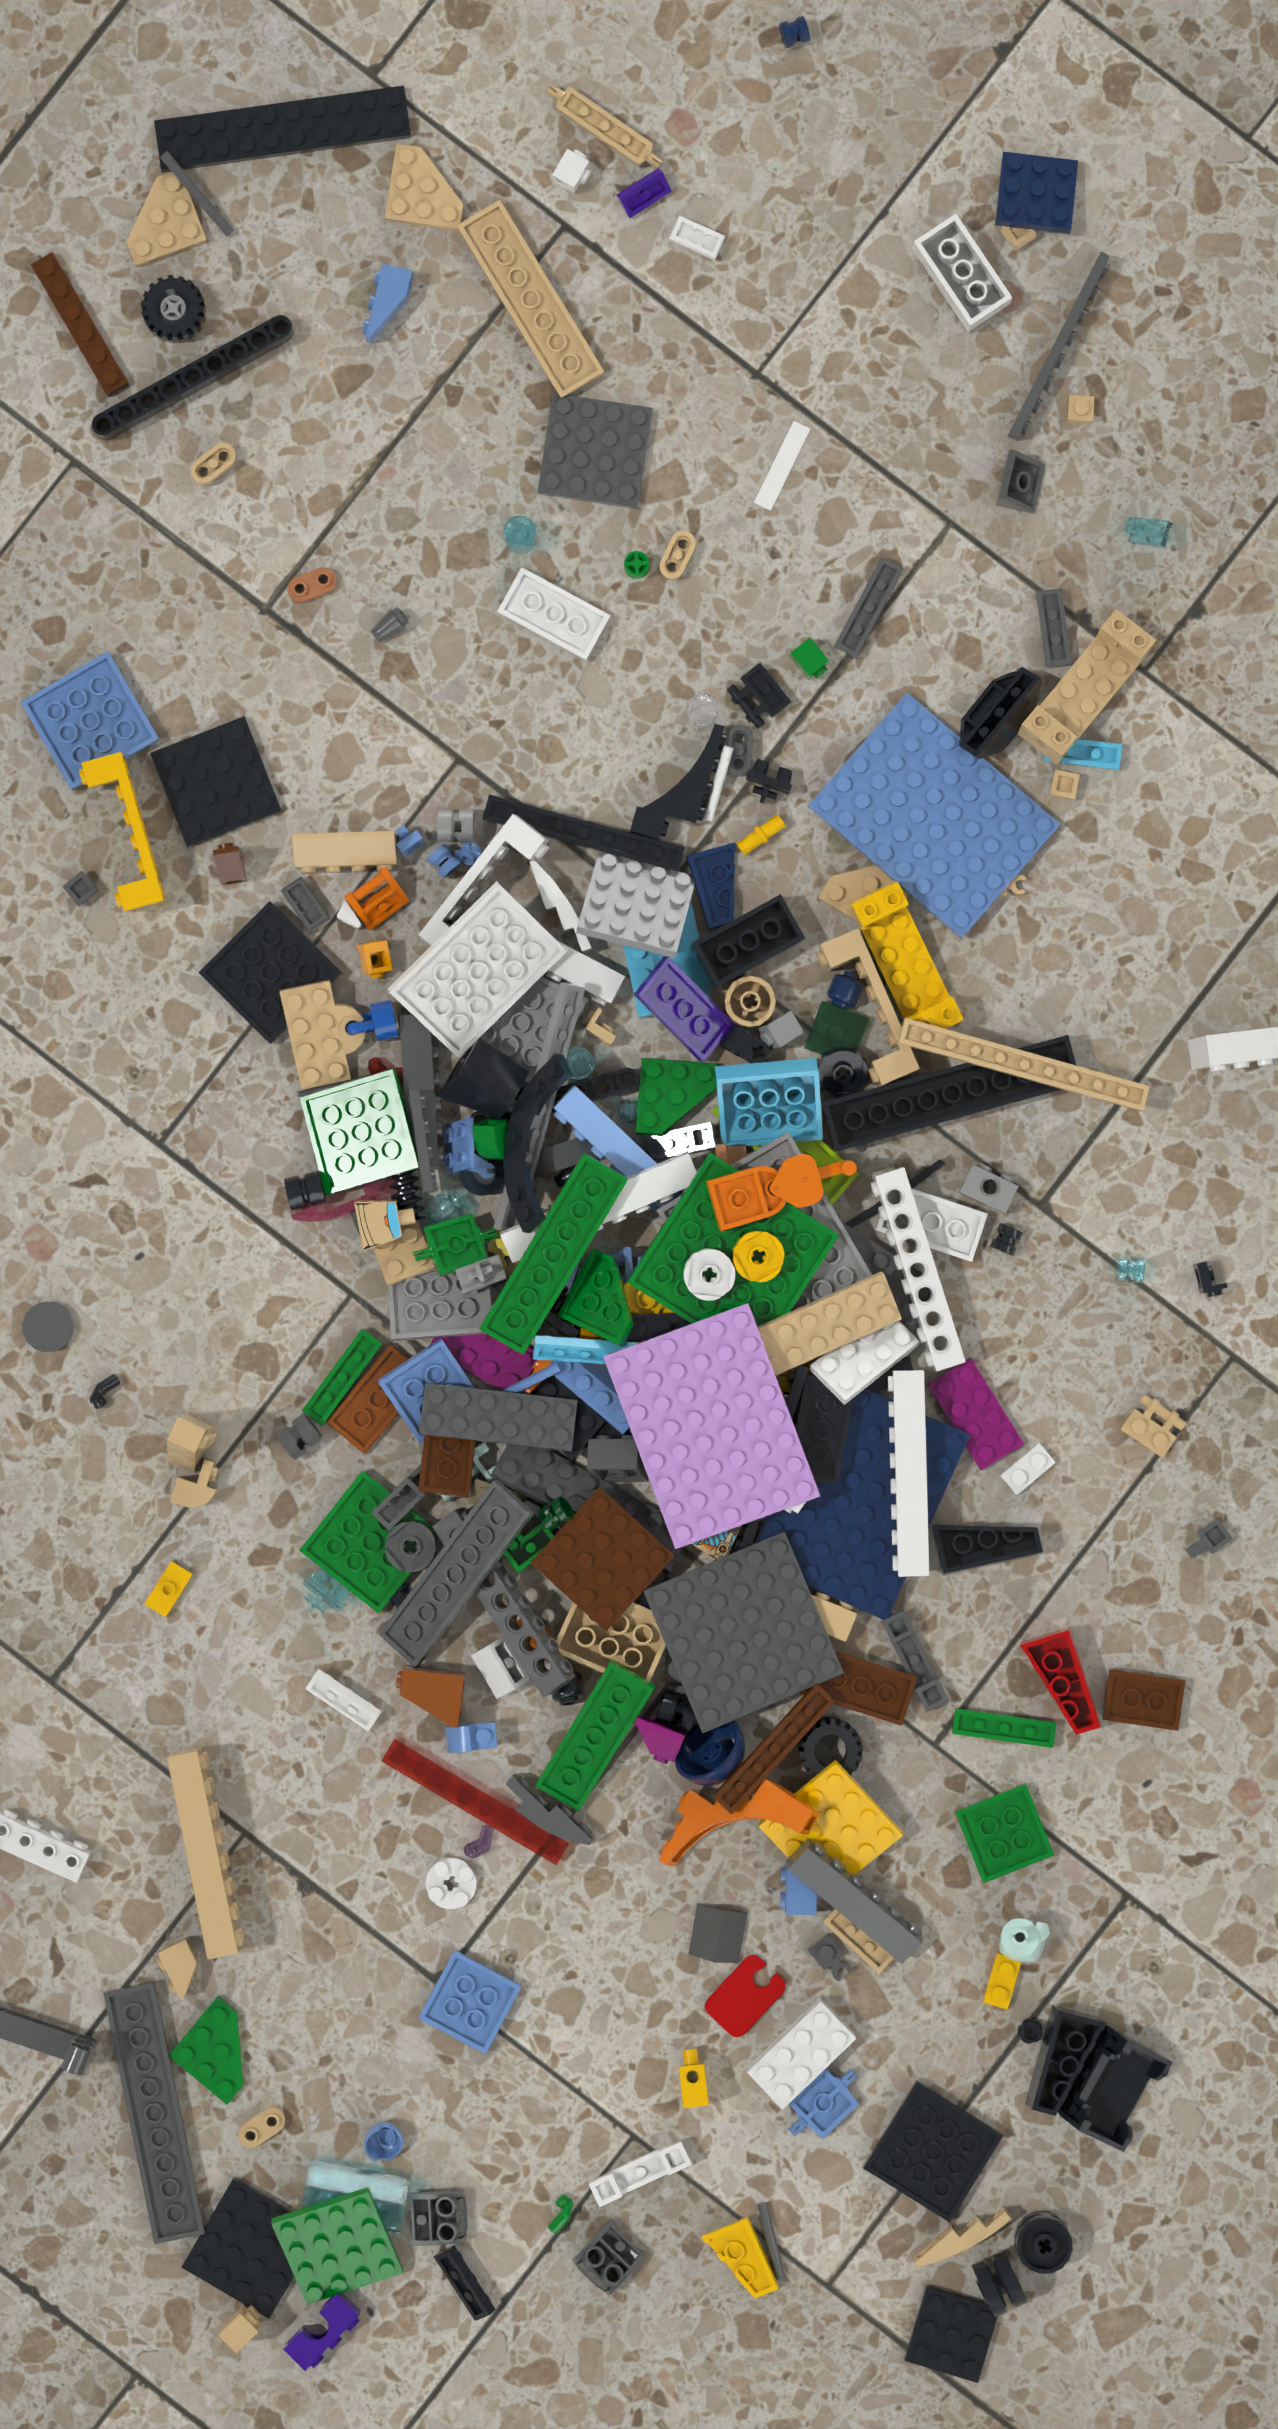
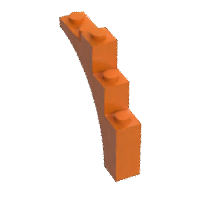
M766 1778L753 1791L754 1796L749 1795L732 1815L717 1801H713L698 1790L690 1789L682 1795L679 1801L680 1806L677 1809L679 1813L684 1815V1818L680 1819L675 1825V1833L671 1840H668L661 1849L662 1854L658 1860L665 1865L676 1867L684 1854L703 1836L721 1826L742 1820H770L783 1824L800 1834L809 1835L821 1812L774 1780Z

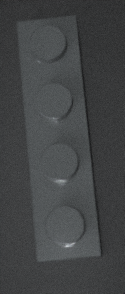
M881 557L834 648L855 659L857 658L904 568Z
M419 1089L407 1091L411 1128L418 1155L419 1168L417 1170L420 1192L433 1191V1186L437 1185L435 1170H430L429 1160H433L431 1145H427L426 1135H429L428 1120H423L422 1110H426L424 1094L420 1095Z

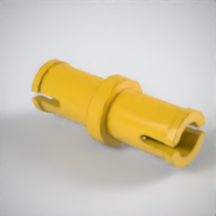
M775 814L774 817L760 827L755 826L753 832L739 842H736L744 856H746L762 843H768V839L785 828L786 825L779 815Z

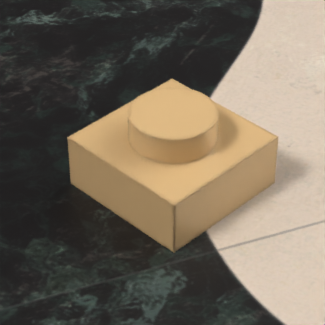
M1069 395L1067 422L1092 424L1095 396Z
M1055 769L1049 795L1075 800L1080 774Z

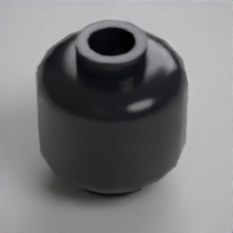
M572 1671L576 1677L551 1694L552 1699L555 1702H559L560 1706L577 1704L580 1702L579 1699L583 1697L584 1686L582 1675L579 1672Z

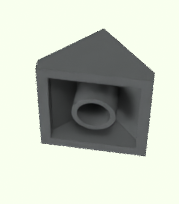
M1009 450L996 506L1035 513L1045 464L1016 450Z
M697 1903L688 1954L714 1963H739L747 1912Z

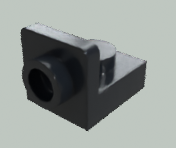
M1207 1261L1193 1264L1200 1294L1207 1293L1208 1297L1223 1294L1222 1289L1228 1288L1227 1283L1212 1286L1211 1281L1215 1280L1212 1266L1207 1265Z

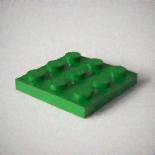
M1026 1783L954 1811L983 1883L1054 1856Z

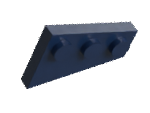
M736 842L694 853L686 857L691 875L695 881V888L708 929L725 925L734 920V854Z

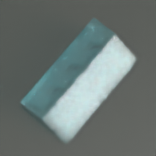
M310 2159L301 2209L369 2187L387 2231L400 2233L411 2179L400 2175L383 2174L375 2170L358 2169L350 2165L333 2164L325 2160Z

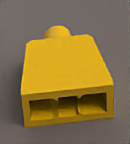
M697 2049L682 2051L684 2066L679 2067L683 2108L708 2106L704 2064H699ZM690 2071L697 2072L698 2081L696 2083L689 2082L688 2073Z

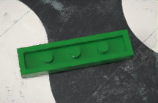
M361 1329L302 1409V1412L323 1426L383 1343L364 1329Z
M955 1708L952 1734L1053 1748L1057 1723L1054 1721Z

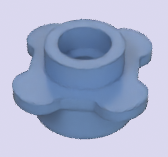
M472 842L463 843L461 849L456 850L454 853L462 863L473 866L482 854L480 847Z

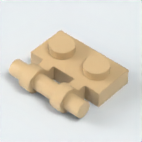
M1144 1394L1139 1403L1147 1408L1143 1414L1133 1409L1120 1430L1163 1458L1177 1438L1169 1430L1172 1426L1182 1430L1187 1422L1179 1418L1180 1414L1174 1410L1171 1412L1160 1405L1161 1402L1156 1398L1151 1399ZM1153 1413L1165 1420L1162 1426L1150 1419Z

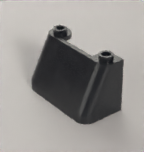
M1106 2025L1095 2042L1097 2043L1092 2052L1090 2051L1085 2059L1081 2072L1075 2077L1071 2085L1072 2088L1058 2114L1078 2131L1124 2152L1133 2138L1132 2127L1126 2121L1150 2078L1159 2081L1167 2076L1173 2062L1158 2052Z

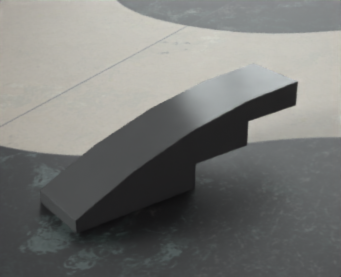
M421 1464L371 1512L388 1531L428 1494L418 1492Z

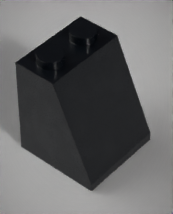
M478 1038L456 1062L438 1097L499 1119L506 1111L511 1113L517 1103L515 1098L526 1087L525 1079L529 1071L481 1038Z

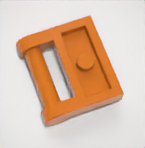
M385 866L379 870V874L352 894L349 892L344 896L369 931L410 901ZM387 881L388 884L359 905L358 901Z

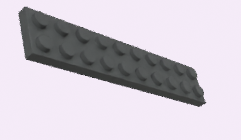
M155 1982L105 1991L103 1995L154 2244L205 2234Z

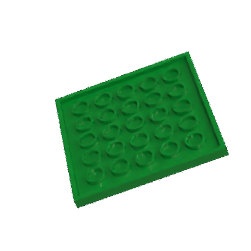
M709 1152L626 1282L690 1323L749 1303L758 1327L792 1310L839 1234L788 1202L773 1216L719 1231L706 1181L738 1172L739 1170ZM755 1230L768 1232L775 1236L782 1244L784 1249L782 1268L769 1281H750L742 1277L735 1269V1281L732 1288L721 1298L711 1301L697 1298L688 1290L684 1282V1266L694 1252L706 1248L716 1249L724 1253L733 1264L732 1251L734 1245L742 1235ZM753 1251L752 1261L757 1260L759 1263H762V1257L765 1255V1252ZM708 1267L707 1271L702 1272V1276H705L706 1281L709 1282L711 1277H716V1273L712 1271V1267Z

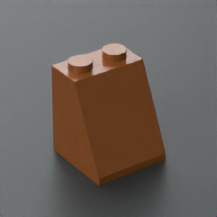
M405 1665L403 1671L397 1673L396 1688H400V1695L451 1727L458 1728L466 1673L425 1667L414 1668L413 1666Z

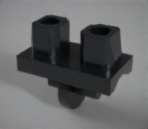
M757 759L752 770L748 771L746 780L765 786L761 788L754 785L752 793L761 795L759 803L764 804L766 797L776 801L778 793L770 791L769 788L789 795L792 784H790L792 770L779 767L776 779L766 776L770 763Z

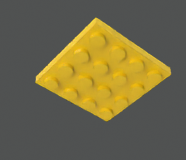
M836 1760L794 1793V1795L821 1812L809 1835L800 1834L783 1824L770 1820H761L759 1822L760 1829L788 1858L809 1838L813 1843H820L831 1858H838L852 1875L858 1873L903 1836V1831Z

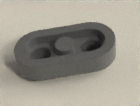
M743 725L732 727L727 735V746L734 748L728 772L736 777L746 775L752 763L753 736L750 729ZM742 735L745 740L743 743H737L735 737ZM741 760L743 767L740 769L736 768L734 762Z

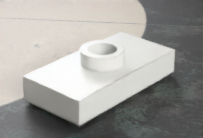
M682 216L678 217L669 237V241L714 261L725 240V235Z

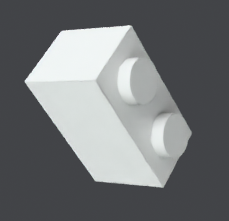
M504 1636L485 1645L471 1655L496 1699L517 1689L530 1680L529 1675Z

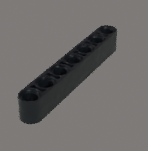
M622 1068L561 1086L557 1090L556 1095L562 1097L572 1085H575L576 1087L583 1088L586 1091V1096L594 1103L635 1090L638 1086L639 1078L634 1069ZM625 1073L632 1074L635 1078L633 1085L629 1087L623 1086L620 1082L621 1076ZM601 1080H605L610 1084V1090L605 1094H601L596 1090V1084ZM552 1108L551 1115L556 1112L554 1108ZM478 1111L470 1116L473 1117L474 1121L478 1116H485L487 1119H498Z

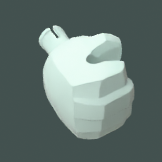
M1020 1918L1010 1920L1002 1929L999 1952L1014 1961L1037 1962L1043 1952L1045 1940L1050 1936L1048 1925L1037 1922L1035 1926L1031 1921Z

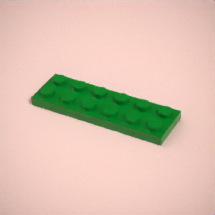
M610 1660L538 1778L535 1786L579 1811L653 1692L655 1685L615 1661Z

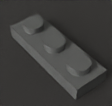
M1062 588L1036 591L1045 666L1049 668L1071 665Z

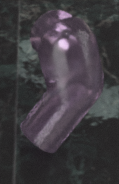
M482 1825L480 1837L464 1846V1854L470 1858H477L488 1852L491 1846L494 1827Z

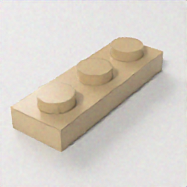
M835 1908L822 1921L878 1974L894 1959L892 1955Z

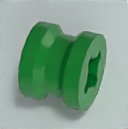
M641 551L629 553L624 561L626 574L632 579H641L646 576L649 571V559L646 554Z

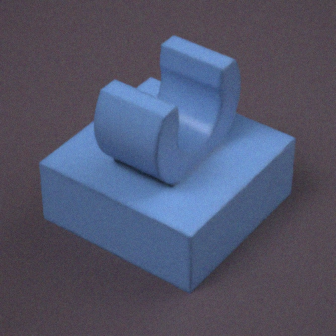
M404 825L396 830L401 839L396 845L404 857H407L425 844L417 830L410 834Z

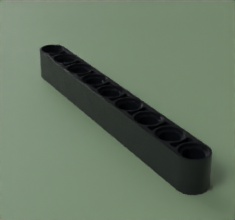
M284 315L275 316L115 404L93 418V431L99 439L104 441L111 440L290 341L294 335L291 321ZM280 324L288 326V330L284 334H277L275 328ZM263 336L266 338L264 345L260 347L253 345L256 337ZM234 349H242L244 354L241 358L234 359L231 357ZM216 360L222 363L219 370H209V365L212 361ZM189 374H199V380L196 383L187 382ZM167 386H177L176 393L171 396L166 395L164 392ZM148 397L154 398L155 403L152 407L145 408L142 406L144 399ZM129 409L133 411L130 419L122 420L120 418L124 410ZM102 422L111 423V427L107 432L98 431V427Z

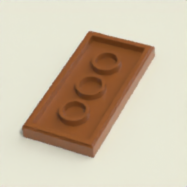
M392 1344L388 1346L326 1420V1423L363 1454L370 1449L399 1414L377 1381L409 1359Z

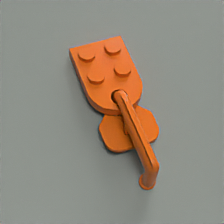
M799 1154L786 1158L778 1171L768 1166H755L707 1180L706 1185L719 1231L773 1216L784 1207L786 1202L797 1208L815 1204L823 1196L821 1179L840 1173L851 1176L855 1174L857 1166L853 1161L842 1160L817 1168L812 1156Z

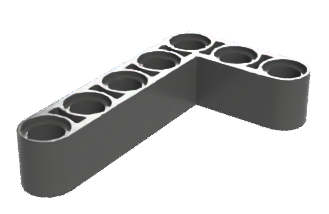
M0 2007L1 2039L63 2059L61 2069L75 2075H83L89 2068L98 2043L96 2039Z

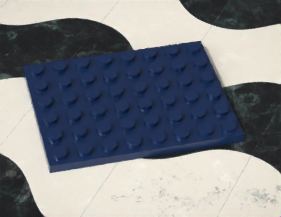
M865 1388L853 1400L838 1484L815 1480L820 1497L806 1501L798 1514L795 1511L789 1513L786 1510H781L766 1516L754 1543L785 1531L807 1586L885 1620L889 1617L907 1577H898V1571H893L892 1555H897V1545H892V1530H897L896 1519H891V1504H896V1494H891L890 1479L895 1478V1468H890V1453H895V1445L889 1442V1427H894V1417H889V1402H893V1400ZM925 1415L929 1528L970 1435Z

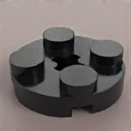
M837 1047L825 1051L821 1055V1060L818 1063L819 1083L831 1095L843 1097L857 1093L863 1083L865 1085L867 1082V1063L858 1049ZM841 1067H845V1069L850 1070L849 1072H845V1076L841 1077L839 1073H836V1071L839 1070Z

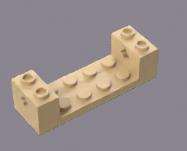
M1116 609L1100 628L1095 639L1040 706L1037 705L1022 723L1018 735L1058 765L1148 655L1156 639Z
M857 928L821 944L816 955L821 967H827L829 972L857 960L858 963H856L855 969L859 978H865L868 986L865 988V992L869 1001H875L878 1010H876L875 1014L881 1026L885 1024L888 1033L885 1035L891 1049H896L895 1052L869 1064L871 1068L868 1070V1074L872 1083H878L880 1087L917 1072L920 1068L911 1048L898 1044L902 1027L859 929Z

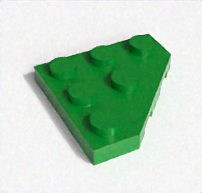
M641 1058L636 1134L662 1136L672 1125L692 1111L703 1099L711 1095L716 1088L715 1067L717 1064Z
M592 1248L557 1316L623 1347L634 1323L618 1263L615 1258Z
M217 1996L171 2051L169 2057L226 2105L244 2085V2077L242 2072L238 2012L221 1997Z

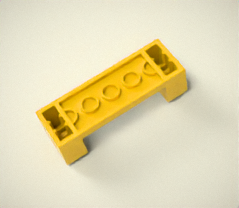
M118 752L82 762L83 768L79 769L82 784L88 785V788L93 789L119 781L120 785L115 786L119 801H124L127 810H123V816L126 825H131L134 834L130 835L133 850H139L141 859L137 860L140 874L146 875V879L117 887L118 892L114 893L118 908L123 907L124 911H130L166 901L124 753Z
M893 881L848 903L903 1020L908 1018L944 1029L963 1021L962 1014L954 998L949 996L908 911L907 906L909 904L899 883Z

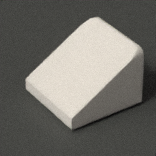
M344 900L337 914L338 920L358 930L361 929L362 924L347 901Z

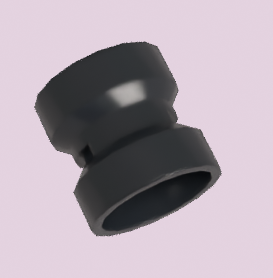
M1000 1223L997 1229L999 1235L992 1240L990 1247L1014 1256L1016 1251L1015 1242L1021 1239L1023 1232Z

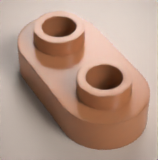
M322 567L293 578L288 584L287 591L289 597L294 602L305 603L331 593L337 585V579L331 569ZM321 576L328 577L326 584L319 583ZM298 585L305 587L302 593L295 591Z

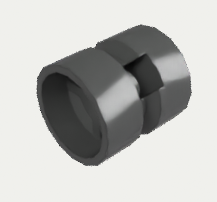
M302 1413L292 1421V1427L285 1426L275 1434L281 1445L294 1460L306 1452L307 1446L313 1447L323 1439L319 1430L305 1413Z

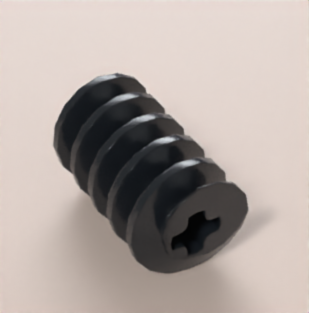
M417 1169L388 1177V1179L396 1181L389 1186V1189L397 1191V1193L391 1195V1199L399 1201L397 1203L398 1211L413 1208L415 1221L426 1219L425 1216L418 1215L425 1208L424 1206L417 1205V1202L423 1200V1196L415 1195L416 1192L420 1191V1186L414 1185V1182L418 1181L419 1177L412 1175Z

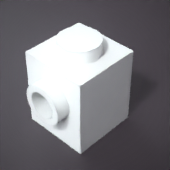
M567 149L552 174V181L575 194L580 183L585 184L591 174V171L588 170L589 161L586 160L587 156L578 150L572 152Z

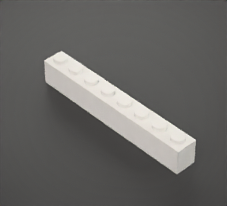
M688 1151L627 1177L628 1181L602 1224L611 1220L613 1224L627 1218L626 1214L634 1210L636 1213L643 1212L651 1208L649 1204L657 1200L660 1203L666 1202L674 1198L673 1193L680 1190L684 1193L697 1172ZM541 1223L531 1233L522 1232L519 1224L500 1232L512 1263L519 1262ZM602 1224L598 1231L604 1228Z
M924 1370L893 1371V1376H888V1391H893V1402H889V1417H894V1427H889V1442L895 1445V1453H890V1468H895V1478L890 1479L891 1494H896V1504H891V1519H896L897 1530H892V1545H897V1555H892L893 1571H898V1577L929 1576Z

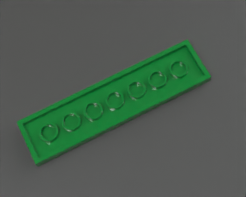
M582 1154L545 1216L546 1219L539 1226L480 1325L479 1330L524 1355L628 1181L627 1177L588 1154Z

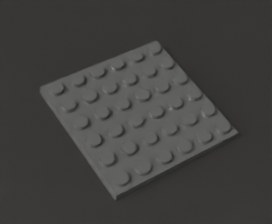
M785 1531L643 1591L702 1733L813 1687L816 1683L820 1684L844 1673Z

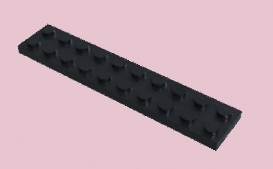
M404 85L154 120L162 173L171 172L160 158L167 151L181 168L185 170L411 138Z

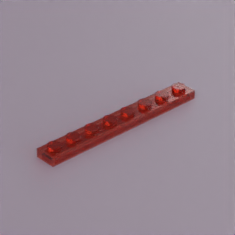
M395 1738L381 1760L383 1763L554 1865L558 1864L569 1845L568 1841L541 1829L518 1811Z

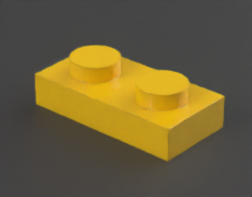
M996 1952L983 2003L1008 2010L1021 1962L1011 1960L1003 1954Z

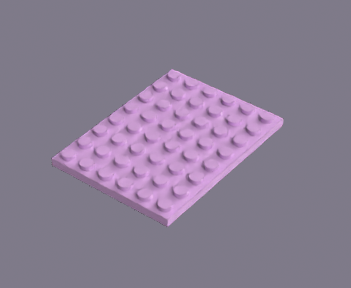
M749 1303L603 1356L675 1549L820 1497Z

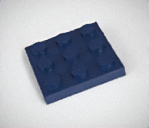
M1003 151L995 225L1070 234L1078 160Z

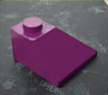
M638 1714L635 1724L649 1752L654 1755L653 1759L667 1764L668 1760L674 1762L684 1740L685 1733L676 1730L672 1726H665L655 1722L654 1719Z

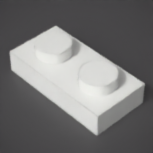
M1038 1443L1004 1471L1000 1477L1018 1495L1056 1462Z

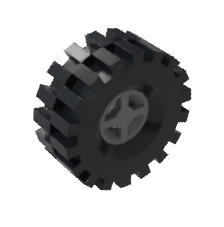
M167 275L168 279L164 280L160 277L157 279L158 283L154 285L152 282L149 285V291H145L143 294L144 301H141L142 317L150 332L154 336H158L160 340H168L169 343L174 344L175 341L179 340L180 343H183L185 338L189 337L192 339L195 337L194 333L196 331H201L202 322L205 323V313H207L205 301L200 290L194 286L192 281H186L184 277L179 275L178 278H174L173 275Z

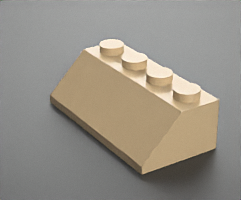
M394 831L292 834L294 866L296 869H301L302 874L316 873V869H326V873H340L341 868H351V872H367L369 867H377V871L384 866L388 871H392V867H398L397 836Z

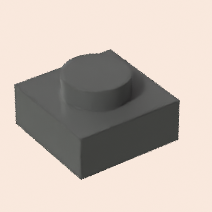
M83 871L79 872L62 886L79 907L99 892Z

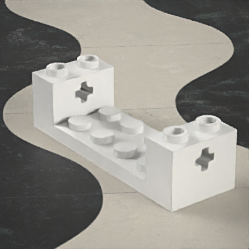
M512 814L419 933V936L432 946L452 926L448 920H455L463 909L460 907L462 902L467 899L470 900L478 890L476 887L480 879L485 881L494 870L491 865L496 859L502 860L509 851L508 844L529 860H535V858L541 859L548 851L549 847L546 844L549 840L518 815Z

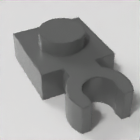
M828 1933L808 1948L810 1954L823 1970L829 1966L832 1968V1975L835 1980H841L837 1974L839 1968L843 1967L848 1973L851 1972L849 1964L839 1960L844 1953Z

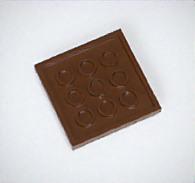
M598 1487L577 1510L573 1518L567 1521L530 1563L607 1632L675 1555L605 1491Z

